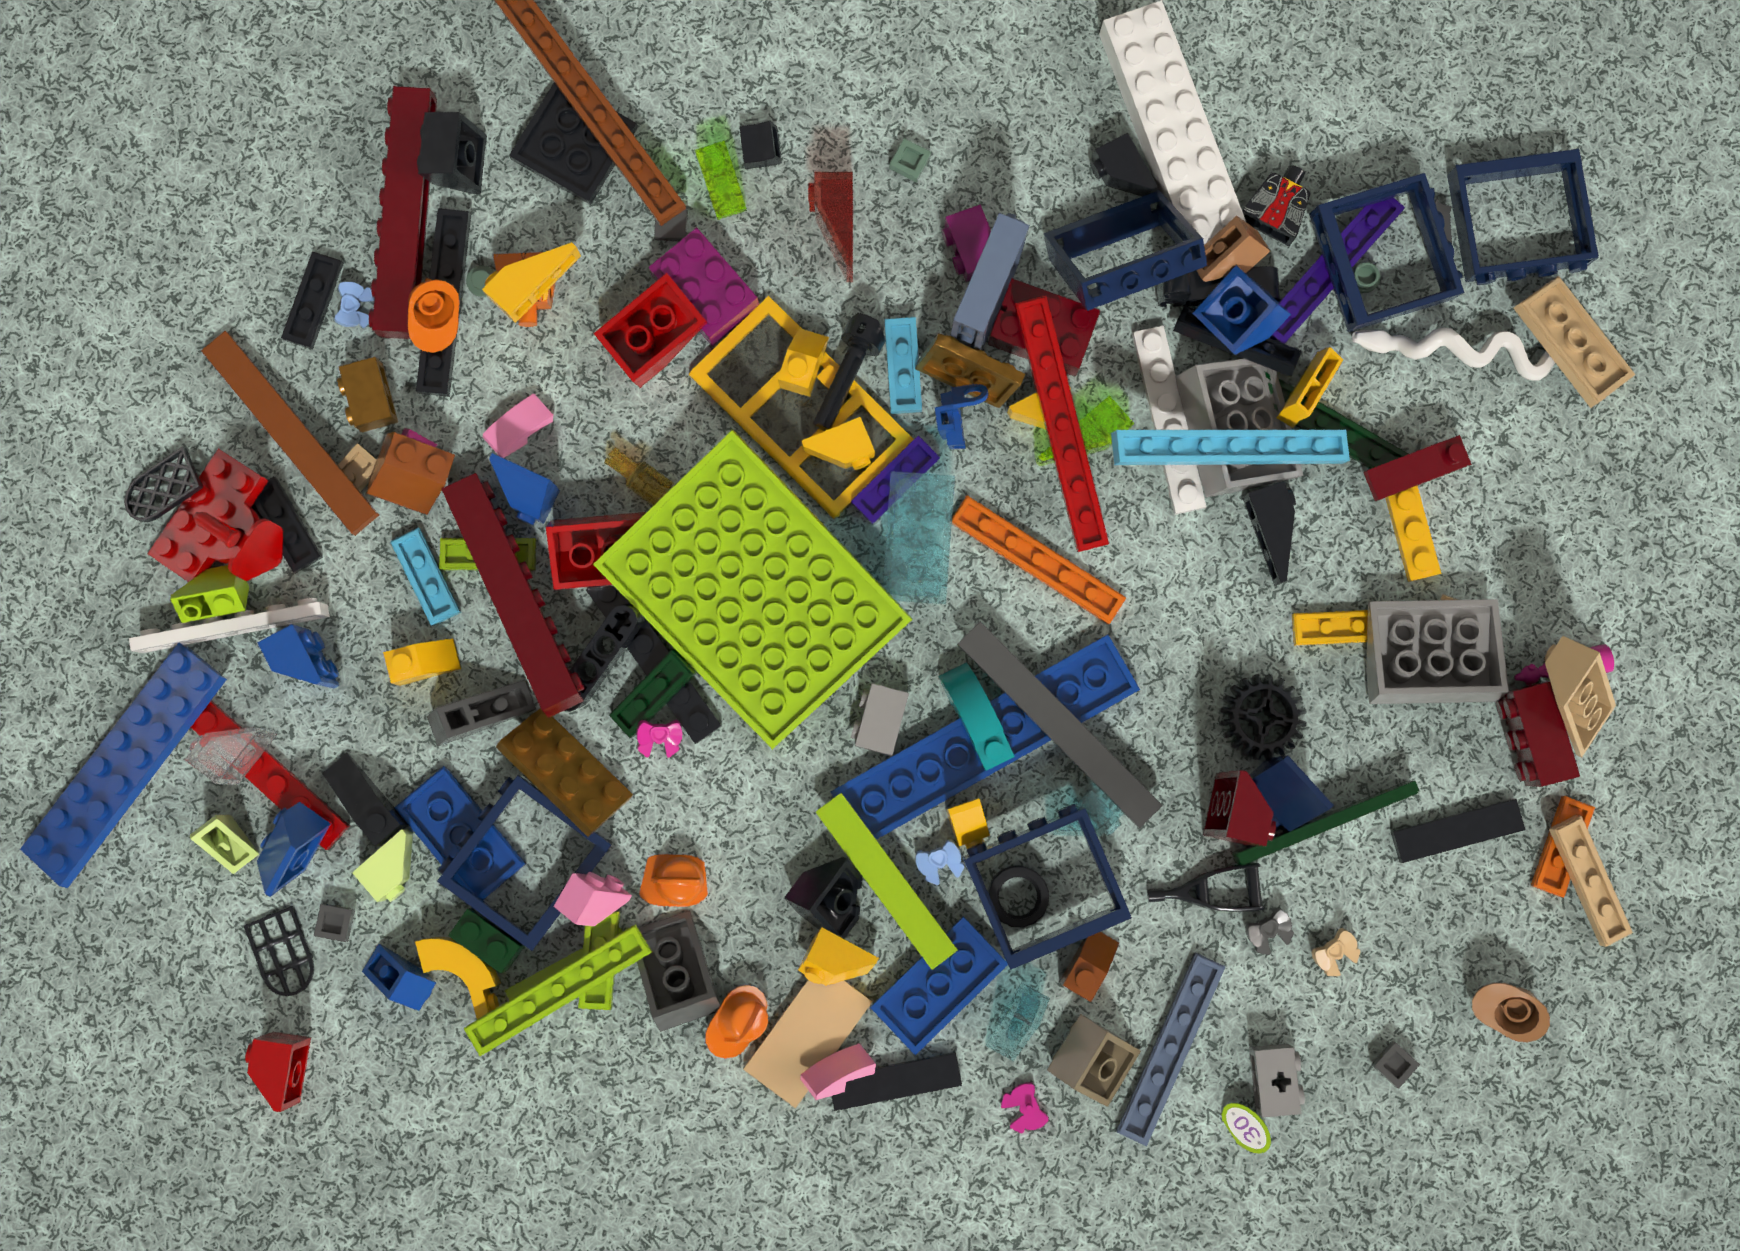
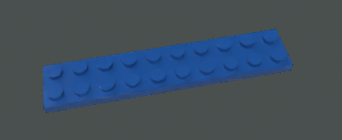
M1109 635L1102 637L1035 675L1081 723L1140 690ZM1003 693L991 700L990 703L1003 727V732L1015 757L986 771L959 718L830 792L833 798L840 793L843 794L877 840L1046 744L1051 739Z

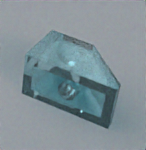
M1097 785L1092 786L1075 803L1077 808L1082 806L1086 809L1097 836H1102L1104 833L1109 836L1122 824L1119 818L1124 813ZM1078 821L1050 832L1052 835L1084 836Z
M1021 982L1008 1001L985 1046L1014 1061L1040 1026L1050 998Z

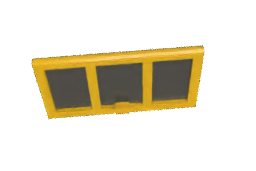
M767 296L690 371L689 376L835 519L914 439L854 380L832 428L861 417L875 450V457L870 459L871 464L858 470H854L853 467L844 469L805 453L801 440L824 432L819 427L813 425V422L840 366L826 352L824 353L810 397L780 388L778 376L787 349L796 332L801 327L777 303Z

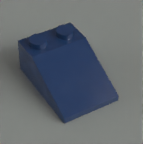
M1288 755L1265 760L1249 774L1273 811L1272 820L1276 821V831L1281 829L1283 832H1290L1334 806Z

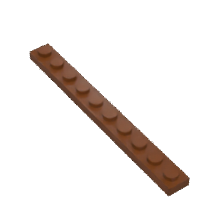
M493 0L659 225H664L686 209L684 202L534 0Z

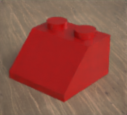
M273 1031L254 1038L253 1042L248 1045L245 1055V1061L249 1063L247 1073L273 1111L282 1112L300 1103L312 1037Z

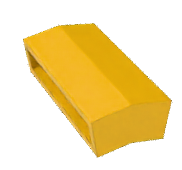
M1331 347L1317 352L1278 414L1277 419L1294 428L1300 420L1311 415L1344 360ZM1319 371H1320V372H1322V373H1321L1320 377H1319L1318 380H1317V379H1316V376H1317V374H1318ZM1304 396H1306L1307 398L1302 405L1301 401L1304 398Z

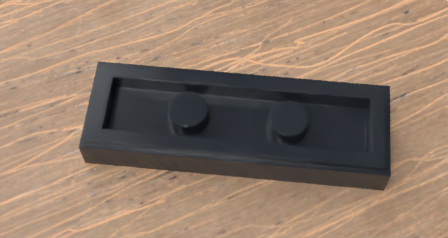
M312 251L282 333V340L313 350L344 264L342 260Z
M273 476L268 479L269 481L253 504L262 519H268L282 527V555L292 572L296 574L323 557L280 482Z

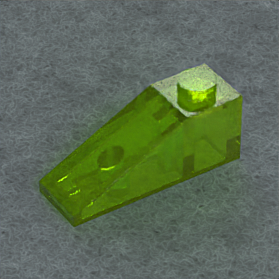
M1110 395L1079 421L1087 455L1109 449L1112 446V432L1116 430H1131L1135 424ZM1050 447L1037 457L1036 463L1039 467L1054 463Z

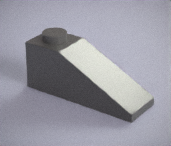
M522 680L438 707L427 716L437 746H441L534 711L536 707L526 681Z

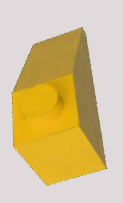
M571 242L504 266L499 272H493L486 279V286L482 290L499 309L516 323L581 255L577 247Z

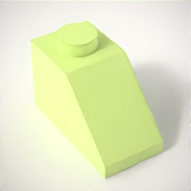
M401 829L352 872L376 902L385 901L386 899L391 902L405 891L402 885L410 878L413 833L409 829Z

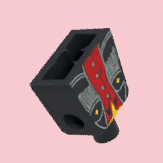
M1294 165L1288 166L1284 176L1271 172L1242 210L1246 223L1263 234L1290 246L1298 235L1311 194L1308 189L1300 186L1305 172Z

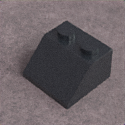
M425 112L424 124H422L420 129L422 142L420 155L417 158L418 174L434 185L481 195L487 135L460 112Z

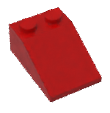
M666 273L593 334L631 381L641 388L663 370L708 322L668 273Z

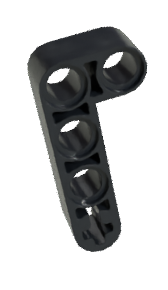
M1253 267L1246 273L1277 301L1280 300L1277 267ZM1195 270L1157 285L1158 306L1167 307V304H1173V307L1198 306V303H1202L1224 278L1205 282Z
M631 603L617 606L609 613L570 669L571 674L574 672L578 673L585 689L580 691L584 701L564 711H574L585 706L590 701L642 627L645 618ZM629 612L630 616L628 619L632 623L622 626L620 630L614 629L620 627L625 621V617L622 614ZM605 636L612 638L615 648L613 652H608L604 648L603 640ZM587 662L593 663L596 667V676L594 678L586 674L585 665Z

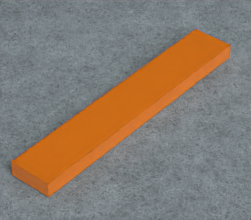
M968 495L949 522L1108 625L1126 600V597Z

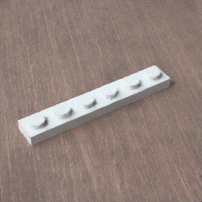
M1164 326L1133 332L1132 337L1154 430H1188ZM1163 465L1174 515L1205 509L1207 506L1197 465Z
M317 598L298 600V606L286 608L285 604L267 606L266 612L257 614L254 613V610H246L234 613L235 618L223 620L222 616L203 619V624L192 626L190 622L171 625L172 630L160 632L158 628L140 631V636L129 638L130 649L138 653H147L173 648L179 642L183 645L328 618L330 617L328 605L317 602Z

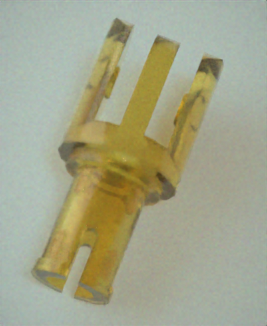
M617 447L608 454L611 458L607 457L604 464L610 466L626 478V487L652 506L668 492L667 488L671 489L674 482L647 462L636 463Z

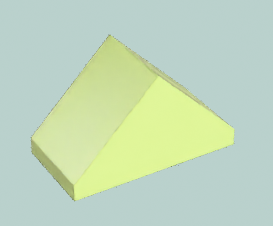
M215 815L190 834L191 840L233 874L259 855L257 849L231 815Z

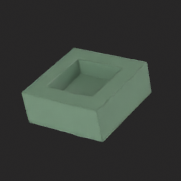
M904 138L889 164V169L917 183L931 157V152Z

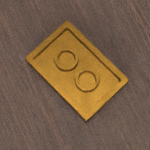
M940 333L937 334L921 355L915 367L916 370L952 387L970 384L984 385L989 393L988 398L984 402L1000 408L1020 387L1025 373L1016 370L1013 365L999 362L989 357L982 350L972 349L959 343L956 338ZM973 391L967 394L977 397L981 392Z

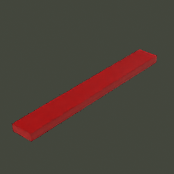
M1047 296L1015 303L1014 306L1076 551L1081 552L1108 545L1109 541Z

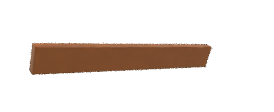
M224 331L201 350L351 534L356 536L379 516L373 506L228 332Z

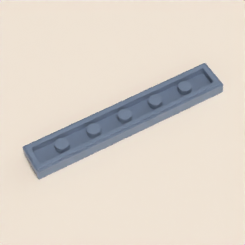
M1194 953L1116 1129L1117 1133L1144 1146L1148 1145L1222 977L1225 966L1198 953Z

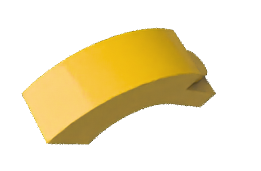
M431 937L415 941L423 973L433 970H444L461 978L469 990L477 1019L499 1007L496 994H490L489 988L501 984L494 968L452 938Z

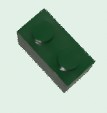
M472 907L467 908L448 935L499 973L508 971L525 947Z

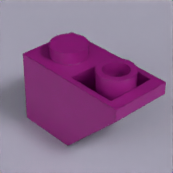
M981 204L946 216L945 228L941 229L946 246H952L956 255L952 257L957 275L963 274L966 282L971 280L991 233Z

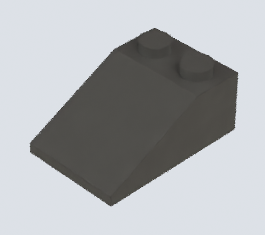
M690 910L640 927L639 930L651 948L652 953L638 960L637 964L651 1015L659 1031L662 1032L716 1013L721 1005Z

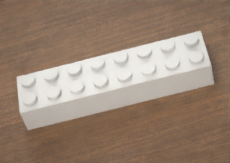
M1162 0L1103 20L1099 36L1152 177L1158 186L1157 190L1162 192L1203 237L1204 245L1235 216L1240 217L1246 222Z

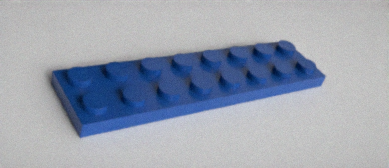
M179 642L20 850L57 885L68 888L227 679L190 648Z

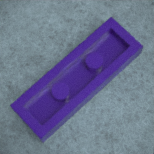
M918 435L851 503L873 525L940 457Z

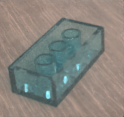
M891 471L883 587L896 601L946 604L955 476Z

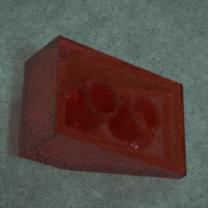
M814 172V183H808L809 212H815L816 223L846 282H853V172Z

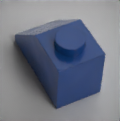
M378 944L362 970L365 976L389 1000L420 1011L424 1002L430 997L432 989L436 984L427 973H423L421 968L381 944Z

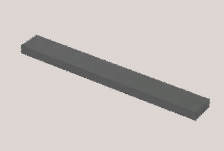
M981 621L957 644L1138 828H1141L1163 806Z

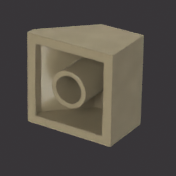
M1080 1014L1077 1021L1071 1026L1062 1046L1053 1056L1047 1071L1074 1090L1108 1107L1141 1051Z

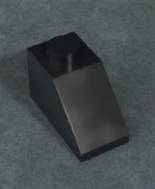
M1128 133L1094 150L1090 166L1095 177L1098 180L1102 178L1106 186L1141 197L1156 191L1158 186Z

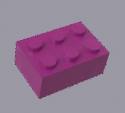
M697 227L648 267L655 281L668 273L708 323L699 332L712 347L739 325L759 305L758 297Z

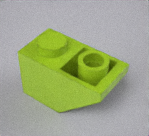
M228 565L209 568L171 594L170 600L181 622L186 623L245 611L249 585L247 581L233 575L229 571Z

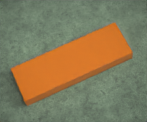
M1561 796L1551 827L1575 815H1580L1588 829L1595 807L1567 796ZM1549 831L1530 886L1564 898L1570 882V876Z

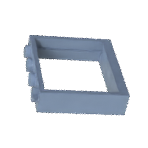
M998 214L953 320L951 336L956 338L959 343L972 349L983 350L1001 308L1011 278L1014 277L1020 263L1030 225L1016 219L1015 214Z

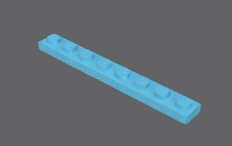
M1116 430L1111 433L1114 465L1344 464L1350 461L1346 430Z

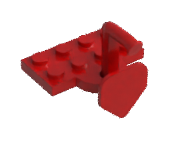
M218 448L199 476L203 488L180 504L147 553L187 582H190L203 571L209 569L215 560L228 564L229 571L245 581H249L277 567L282 562V527L268 519H259L258 514L251 508L269 480Z

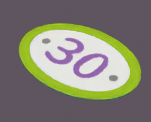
M1229 1103L1223 1108L1222 1121L1238 1145L1253 1153H1264L1270 1148V1132L1264 1121L1253 1110L1239 1103Z

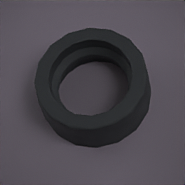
M1010 866L1000 870L992 878L987 889L1000 922L1011 927L1025 928L1035 924L1045 914L1049 905V890L1045 880L1036 871L1025 866ZM1014 877H1022L1029 880L1037 892V901L1034 908L1029 913L1021 916L1007 913L999 901V891L1002 885Z

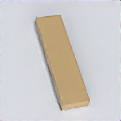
M1575 815L1549 828L1599 945L1607 947L1632 934L1631 927L1582 816Z

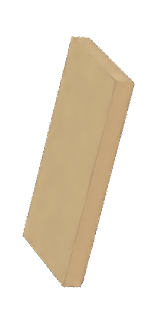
M1559 276L1513 308L1590 408L1601 402L1635 375Z
M807 980L743 1070L796 1109L808 1092V1089L800 1080L801 1074L817 1062L837 1052L873 1001L845 980L827 986Z

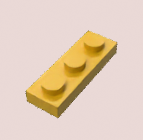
M1418 486L1386 497L1387 507L1408 582L1442 574Z

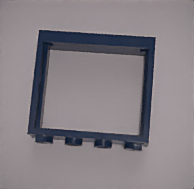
M1579 149L1456 165L1447 174L1465 282L1476 281V285H1487L1495 282L1496 278L1507 277V281H1517L1526 278V274L1537 273L1538 277H1547L1558 273L1557 270L1568 269L1569 273H1577L1587 270V266L1599 258ZM1562 172L1576 254L1480 267L1466 184Z
M1425 173L1320 204L1309 213L1348 332L1451 301L1465 293L1460 280L1463 276L1457 270L1453 259L1454 248L1452 243L1447 241L1443 229L1445 225L1442 213L1437 211L1434 202V188L1430 189ZM1409 194L1441 292L1367 314L1335 215Z
M1160 190L1043 233L1050 262L1087 311L1207 266L1203 237ZM1157 202L1156 210L1151 211L1150 205ZM1161 226L1176 243V245L1087 278L1081 274L1071 261L1072 258ZM1062 238L1063 244L1059 245L1056 240ZM1096 283L1097 287L1093 289L1088 288V285Z
M517 775L514 780L508 777L500 787L498 793L502 796L494 806L489 803L481 812L478 819L482 822L474 832L469 829L457 845L462 849L455 858L449 855L439 867L438 872L442 875L437 882L533 951L561 913L554 905L563 889L528 934L454 880L455 874L519 790L523 791L595 844L575 873L587 875L588 872H592L612 843L596 831L587 837L538 788L522 776Z
M1075 804L1063 807L1057 811L1059 816L1047 821L1045 816L1027 823L1029 829L1017 834L1015 829L997 836L998 842L987 847L985 842L976 844L967 849L968 855L962 857L1010 970L1132 918L1088 813L1082 806L1077 808ZM1078 821L1113 907L1012 949L976 863Z

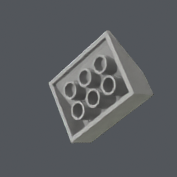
M1246 359L1195 365L1175 376L1188 430H1292L1290 426L1277 419L1285 401L1278 374L1275 370ZM1265 372L1269 373L1271 380L1266 378ZM1268 383L1272 384L1274 391L1272 395L1270 394ZM1273 403L1277 405L1279 411L1274 409ZM1301 464L1197 465L1205 498L1230 494L1304 476Z
M1498 599L1370 601L1368 603L1366 663L1369 704L1496 702L1509 692Z

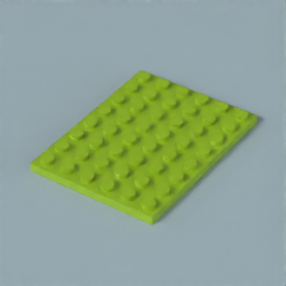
M734 430L730 431L593 564L772 750L912 621V617Z

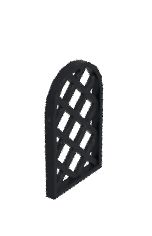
M182 446L138 476L130 484L124 500L125 509L130 517L140 522L154 521L203 488L187 448ZM178 458L176 463H172L173 460ZM183 458L185 459L187 466L181 465ZM167 466L175 467L171 478L164 477ZM179 469L187 470L183 481L176 479ZM160 470L159 475H154V473ZM191 475L195 483L189 482ZM150 478L157 479L154 490L146 489ZM143 481L142 486L137 487ZM162 481L169 482L166 493L159 491ZM175 483L182 485L179 495L171 494ZM187 486L192 487L191 489L185 492ZM134 490L140 491L136 502L131 501ZM144 493L152 494L148 505L141 503ZM157 495L164 497L161 507L153 506ZM169 498L175 499L168 504ZM140 507L147 509L144 517H137ZM152 510L157 511L154 514L150 515Z

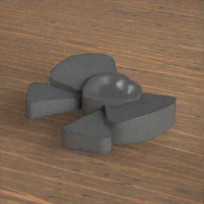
M1279 907L1273 911L1270 917L1261 920L1259 923H1248L1245 926L1247 938L1255 946V950L1266 955L1271 954L1268 938H1274L1278 934L1283 942L1289 945L1294 935V932L1291 930L1292 922L1290 917Z

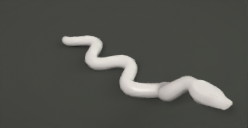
M1446 327L1434 329L1418 343L1404 335L1391 336L1384 330L1355 331L1351 337L1354 343L1361 345L1369 351L1387 353L1396 350L1405 357L1414 360L1428 357L1440 346H1446L1464 364L1474 368H1481L1489 364L1499 349L1505 347L1518 373L1523 378L1533 381H1539L1546 377L1555 364L1547 351L1541 356L1537 364H1531L1520 338L1514 333L1505 330L1491 335L1479 352L1475 351L1461 335L1453 329Z

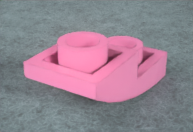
M532 394L494 422L483 433V439L498 456L505 458L525 446L530 435L552 423L553 414L535 394Z
M857 1044L840 1050L817 1062L801 1074L800 1080L814 1099L819 1100L845 1092L847 1081L874 1074L876 1063L861 1044Z

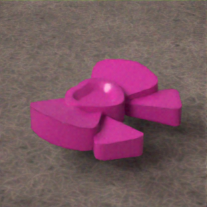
M646 720L639 721L636 730L639 743L637 749L648 758L653 743L662 744L664 742L666 755L668 758L679 751L678 745L682 740L683 734L680 722L673 720L668 724H651Z
M1025 1082L1016 1086L1011 1094L1005 1093L1001 1108L1020 1106L1019 1110L1023 1115L1011 1123L1010 1128L1021 1134L1024 1133L1025 1129L1036 1130L1043 1127L1049 1119V1116L1039 1109V1104L1034 1097L1035 1085L1032 1082Z

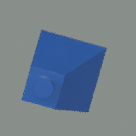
M1237 265L1192 313L1235 355L1270 338L1291 315L1271 294Z
M492 453L489 460L510 507L518 512L516 518L530 525H534L535 521L544 524L560 492L558 487L550 479Z

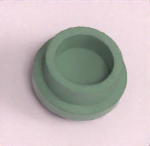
M1360 262L1352 267L1360 293L1372 292L1379 285L1380 272L1375 265L1369 262Z
M481 265L469 271L466 284L472 294L478 297H487L482 289L486 286V279L494 272L493 269Z

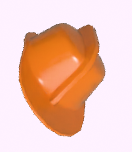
M425 279V282L415 286L408 299L409 338L416 347L422 351L433 353L444 350L451 345L456 337L459 295L454 286L446 281Z
M660 854L651 856L647 859L639 895L649 904L657 906L687 907L696 905L708 895L705 862L698 857L690 855Z
M742 985L731 990L713 1016L705 1033V1042L709 1051L715 1056L724 1059L738 1056L751 1041L760 1037L766 1030L768 1024L767 1000L764 993L757 987Z

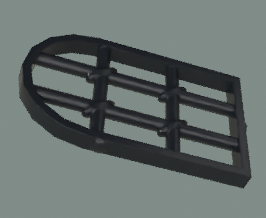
M291 906L276 913L267 914L261 919L244 925L261 972V977L268 989L282 996L297 995L305 990L311 983L314 975L313 955L309 951L294 907ZM288 911L291 912L297 931L290 934L289 931H286L281 914ZM276 917L283 936L275 940L270 938L264 923L265 920ZM259 923L266 944L256 947L249 927ZM297 936L300 937L306 953V957L301 959L296 957L290 939ZM282 942L284 945L286 944L292 963L282 966V963L279 964L273 947ZM264 949L270 952L276 968L265 973L258 953ZM309 961L310 973L308 980L305 982L299 965ZM290 968L296 971L301 984V988L294 992L289 991L283 971ZM273 975L279 977L284 992L273 987L268 977Z

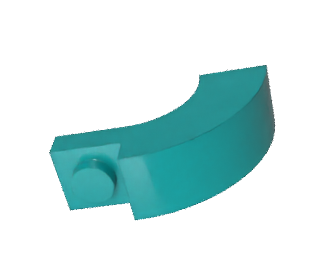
M967 662L939 675L938 678L945 693L958 714L983 768L987 771L1015 757L986 693Z

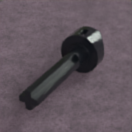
M861 313L855 314L847 322L841 335V339L849 348L813 422V425L819 427L820 430L826 431L832 428L865 356H877L886 341L879 321L871 316Z

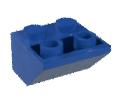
M291 624L257 642L271 671L333 689L339 686L336 680L339 672L335 664L330 659L326 660L321 650L325 648V645L316 631L312 633L309 629Z

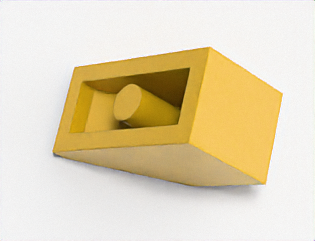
M801 328L798 329L787 349L778 376L780 388L808 397L811 396L829 341L828 336Z
M861 417L801 440L805 453L844 469L853 467L854 470L861 469L871 464L870 459L875 457V450Z
M453 638L417 643L383 652L390 682L398 686L461 669Z
M974 799L946 809L958 846L965 845L966 849L984 842L983 838L990 836L980 799Z
M821 927L814 936L798 971L803 973L809 981L827 986L868 974L879 958Z

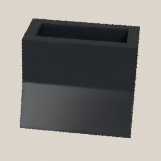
M766 121L753 125L739 126L745 169L782 164L778 128L773 122Z

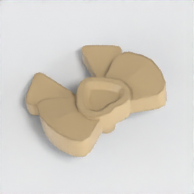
M1340 928L1334 939L1327 942L1323 947L1312 949V957L1314 962L1324 970L1327 976H1340L1341 973L1336 960L1342 959L1343 955H1345L1352 962L1357 963L1360 949L1357 948L1356 938L1346 929Z

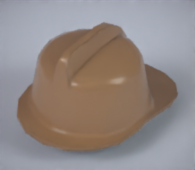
M1491 983L1480 988L1472 999V1010L1477 1019L1517 1042L1528 1043L1536 1041L1546 1034L1550 1026V1015L1547 1008L1531 991L1524 988L1515 987L1507 983Z

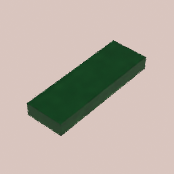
M675 649L671 650L609 716L629 738H632L636 735L639 721L646 720L649 722L697 672Z

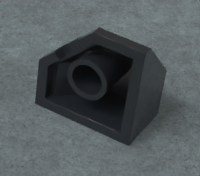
M841 857L803 872L784 899L800 916L820 930L823 927L845 939L859 920L860 906L856 905L857 889H862L863 876L848 858Z

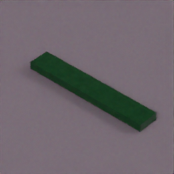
M1265 372L1266 378L1271 380L1269 373ZM1279 379L1286 403L1295 387ZM1268 383L1269 391L1272 395L1274 393L1272 384ZM1304 396V398L1301 401L1302 405L1307 398L1306 396ZM1321 402L1317 403L1309 417L1300 420L1296 424L1302 430H1346L1349 457L1369 469L1409 454ZM1273 403L1274 409L1279 411L1278 406Z
M1415 780L1402 782L1312 819L1290 832H1280L1274 835L1272 841H1267V846L1249 845L1231 853L1235 863L1245 865L1418 794L1420 790Z

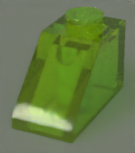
M725 141L696 149L697 161L717 220L747 211Z

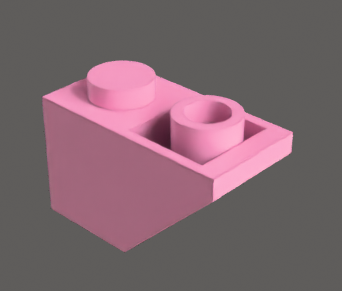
M588 872L587 875L573 873L554 907L574 924L596 926L626 904L632 895L622 888L624 883L614 876L600 877L592 872Z

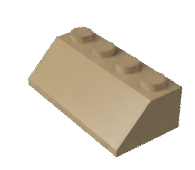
M1562 636L1557 645L1553 644L1548 649L1545 655V665L1575 754L1582 758L1614 710L1616 703L1600 652Z

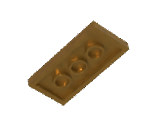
M541 708L503 737L496 746L587 837L595 832L633 796L553 716L548 718Z

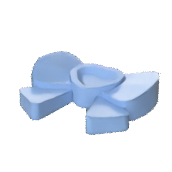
M355 282L340 283L338 290L342 298L340 311L334 318L335 322L345 327L360 325L362 328H365L369 325V315L357 310L360 307L359 302L375 301L369 287L364 289Z
M952 839L947 840L942 847L933 849L930 852L920 850L916 853L918 870L926 876L925 880L935 885L940 883L938 868H944L947 864L956 878L960 876L964 869V863L961 862L960 848Z

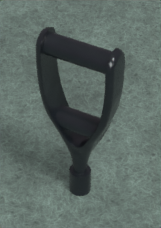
M1247 863L1245 865L1225 866L1203 873L1174 889L1147 890L1148 903L1165 901V899H1178L1217 911L1247 912L1264 910L1265 905H1262L1258 869L1261 865L1259 863ZM1245 868L1249 906L1223 907L1211 905L1208 877L1226 871ZM1193 886L1196 888L1197 899L1189 895V890Z

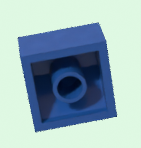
M298 802L290 809L283 808L273 820L274 830L264 838L260 845V848L263 850L257 860L264 893L269 897L306 870L331 825L301 802Z

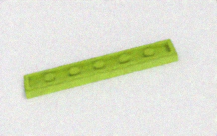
M842 793L815 812L931 970L958 951Z
M635 924L463 1029L478 1055L482 1056L652 953V950Z

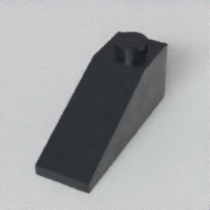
M1284 481L1255 490L1243 497L1274 586L1287 581L1295 516L1294 506L1296 505V499L1290 487L1287 488Z
M348 752L322 773L353 821L374 846H383L401 829H405L408 826L390 801Z

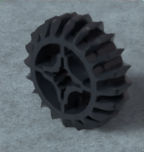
M1255 674L1252 676V684L1247 678H1243L1240 680L1242 689L1236 685L1230 687V691L1235 698L1229 695L1223 697L1222 700L1229 704L1230 708H1219V713L1228 715V719L1219 721V725L1230 726L1231 730L1224 732L1223 737L1229 738L1234 735L1236 739L1231 742L1230 747L1235 749L1243 744L1240 753L1242 756H1247L1251 749H1253V760H1260L1262 752L1266 760L1274 757V751L1278 756H1284V746L1290 750L1296 747L1291 737L1302 739L1303 734L1296 730V727H1306L1307 722L1298 720V715L1306 714L1307 710L1305 708L1297 709L1296 704L1303 700L1301 696L1291 698L1290 695L1295 690L1294 686H1289L1285 690L1282 689L1285 684L1284 679H1278L1273 685L1272 675H1265L1262 683L1259 674ZM1254 691H1261V697L1258 699L1254 709L1240 708L1243 700ZM1271 694L1282 702L1287 716L1278 713L1274 709ZM1261 708H1263L1264 715L1276 720L1263 722V726L1261 725V719L1251 715L1262 712ZM1239 718L1251 724L1253 728L1252 735L1255 736L1254 741L1243 732ZM1273 725L1285 726L1283 733L1278 739L1269 744H1264L1265 736H1268V732Z

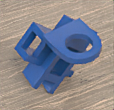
M981 384L951 387L952 391L940 394L942 406L935 407L937 428L943 440L947 439L949 449H966L960 407L977 405L988 398V389ZM969 392H981L979 396L974 398L964 397Z

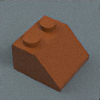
M396 432L387 433L366 494L428 515L442 491L441 488L446 484L455 455Z

